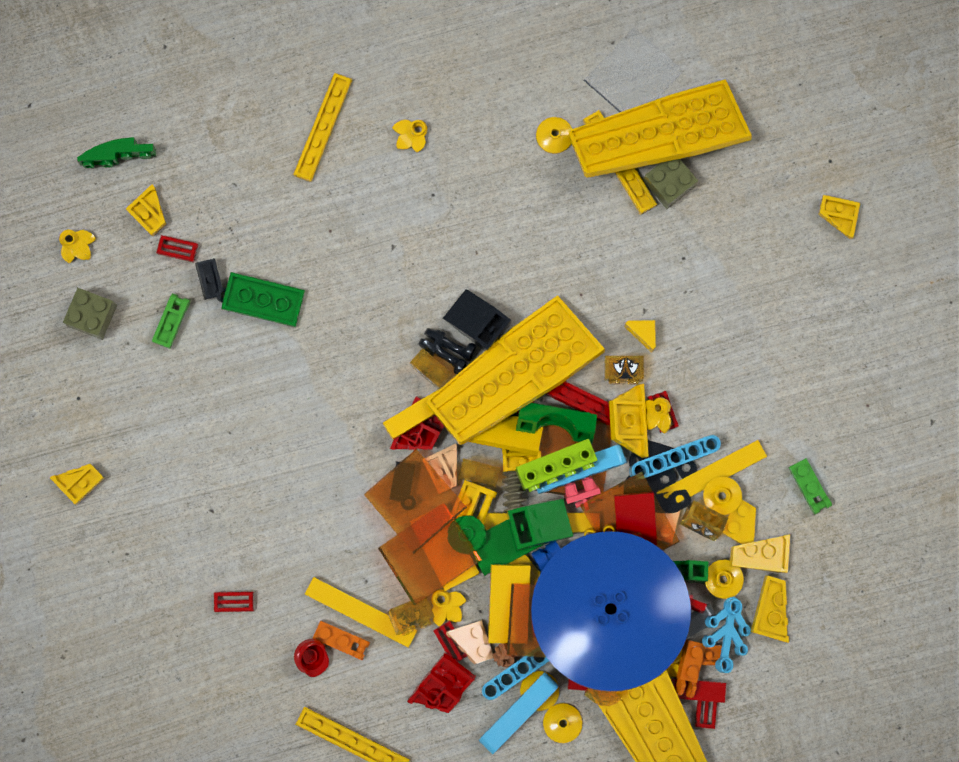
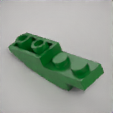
M134 137L121 138L99 144L85 151L77 157V161L84 168H94L97 165L111 168L113 165H119L120 157L123 160H130L132 157L150 159L151 156H156V148L153 144H137Z

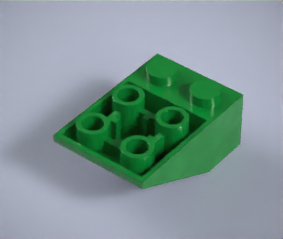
M563 499L507 511L517 551L573 537Z

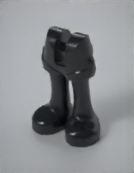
M427 328L424 334L434 340V343L432 344L422 338L418 343L429 356L433 357L436 355L450 363L456 375L467 366L468 362L449 354L442 347L470 361L477 346L474 343L460 346L446 338V334L443 331Z

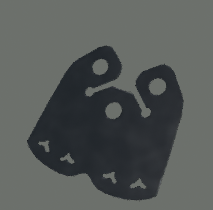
M648 440L649 457L641 458L631 452L629 466L631 467L637 462L636 458L642 461L674 448ZM672 453L670 456L672 462L678 463L679 456L676 453ZM656 459L653 460V467L659 470L661 462ZM693 461L685 463L690 466L689 472L682 470L683 465L675 467L682 479L697 472L698 468ZM636 466L635 474L642 476L643 469L640 466ZM673 468L638 481L628 476L624 483L623 494L653 492L655 512L676 513L689 506L692 501L686 489L674 491L668 498H664V494L668 492L656 493L676 482L677 476ZM662 476H667L669 478V482L667 484H663L661 482ZM633 481L635 487H632V488L630 489V486H632V483H631V482ZM682 495L684 502L677 503L676 496Z

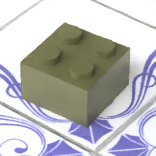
M680 159L658 164L644 176L643 182L663 206L668 209L695 188L698 180Z
M77 287L63 323L67 327L103 340L117 304L112 300Z

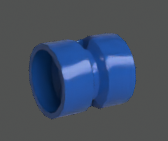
M556 541L545 545L544 550L540 548L531 553L541 572L548 561L561 549Z

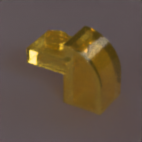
M587 688L584 692L586 697L601 706H611L622 699L616 693L617 691H599Z

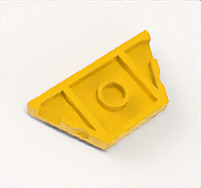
M638 384L609 401L611 440L641 458L649 457L645 390L644 384Z

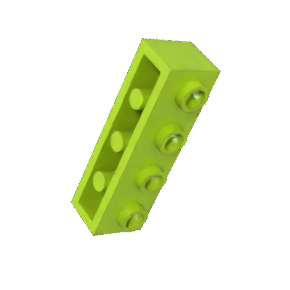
M586 439L516 467L515 471L523 490L533 492L540 489L539 485L547 482V485L558 482V478L565 475L568 478L577 474L576 470L581 468L584 471L595 467L594 463L598 460L590 440Z

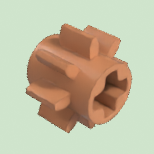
M508 643L499 644L495 647L496 653L492 654L494 662H497V665L502 667L513 665L515 663L514 658L518 656L513 645Z

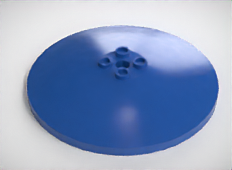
M609 531L580 537L561 548L548 561L534 588L531 613L534 633L540 648L550 663L561 674L584 687L612 692L642 686L654 680L669 668L681 652L686 641L691 620V605L685 580L675 563L666 553L641 537L623 532ZM614 604L617 608L616 613L613 615L607 614L605 612L606 605Z

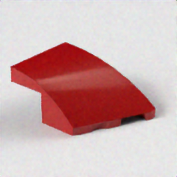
M416 396L412 405L420 401L422 398ZM434 415L394 439L390 449L432 450L444 425Z
M642 492L614 495L616 531L641 537L657 546L654 493Z
M444 653L422 679L407 702L410 704L414 702L423 704L426 708L438 709L439 711L449 713L460 701L463 692L475 680L476 676Z

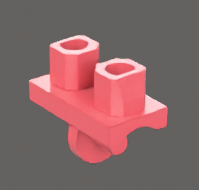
M591 476L582 479L584 489L577 491L574 482L564 485V499L567 504L575 502L576 508L583 506L585 511L589 510L588 504L595 502L591 496L601 494L599 487Z

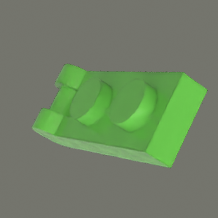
M171 294L153 336V343L171 349L191 300L187 298L181 299L178 295ZM175 304L180 306L179 311L173 309Z
M807 458L788 467L814 515L820 513L821 509H827L832 506ZM819 496L821 501L815 503L813 498Z

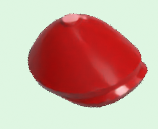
M317 639L302 641L294 652V661L297 668L309 677L319 676L329 665L326 648Z

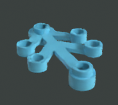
M735 597L727 598L723 609L714 616H708L705 620L708 628H716L719 622L726 617L725 625L712 635H706L702 639L704 647H714L716 642L723 637L721 655L715 663V667L720 673H730L733 669V661L729 658L731 639L735 644L734 651L736 655L744 656L748 652V647L742 642L740 636H749L751 628L746 624L741 615V601ZM734 620H735V621L737 622V624H738V629H737V631H736V629H735V627H734Z

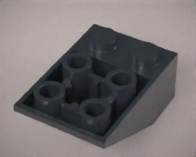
M465 289L443 317L447 323L484 351H488L511 324V319L467 289Z

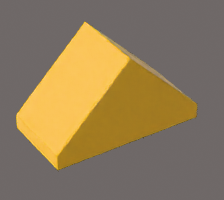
M655 320L627 321L624 327L652 353L656 347Z

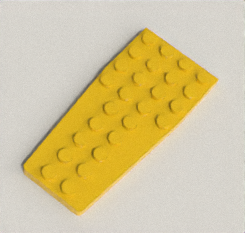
M726 79L674 93L569 131L571 144L583 174L587 178L696 156L752 139L750 130Z
M557 295L511 328L488 351L485 350L427 400V404L458 444L463 445L565 382L605 352V348Z
M667 669L654 680L629 690L610 692L588 688L635 762H707Z

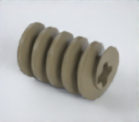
M516 471L502 472V475L507 476V478L502 480V483L508 484L502 487L503 491L508 492L503 495V498L508 500L503 503V506L508 507L503 512L524 507L525 505H522V502L527 501V498L522 497V495L527 493V491L521 489L522 485Z

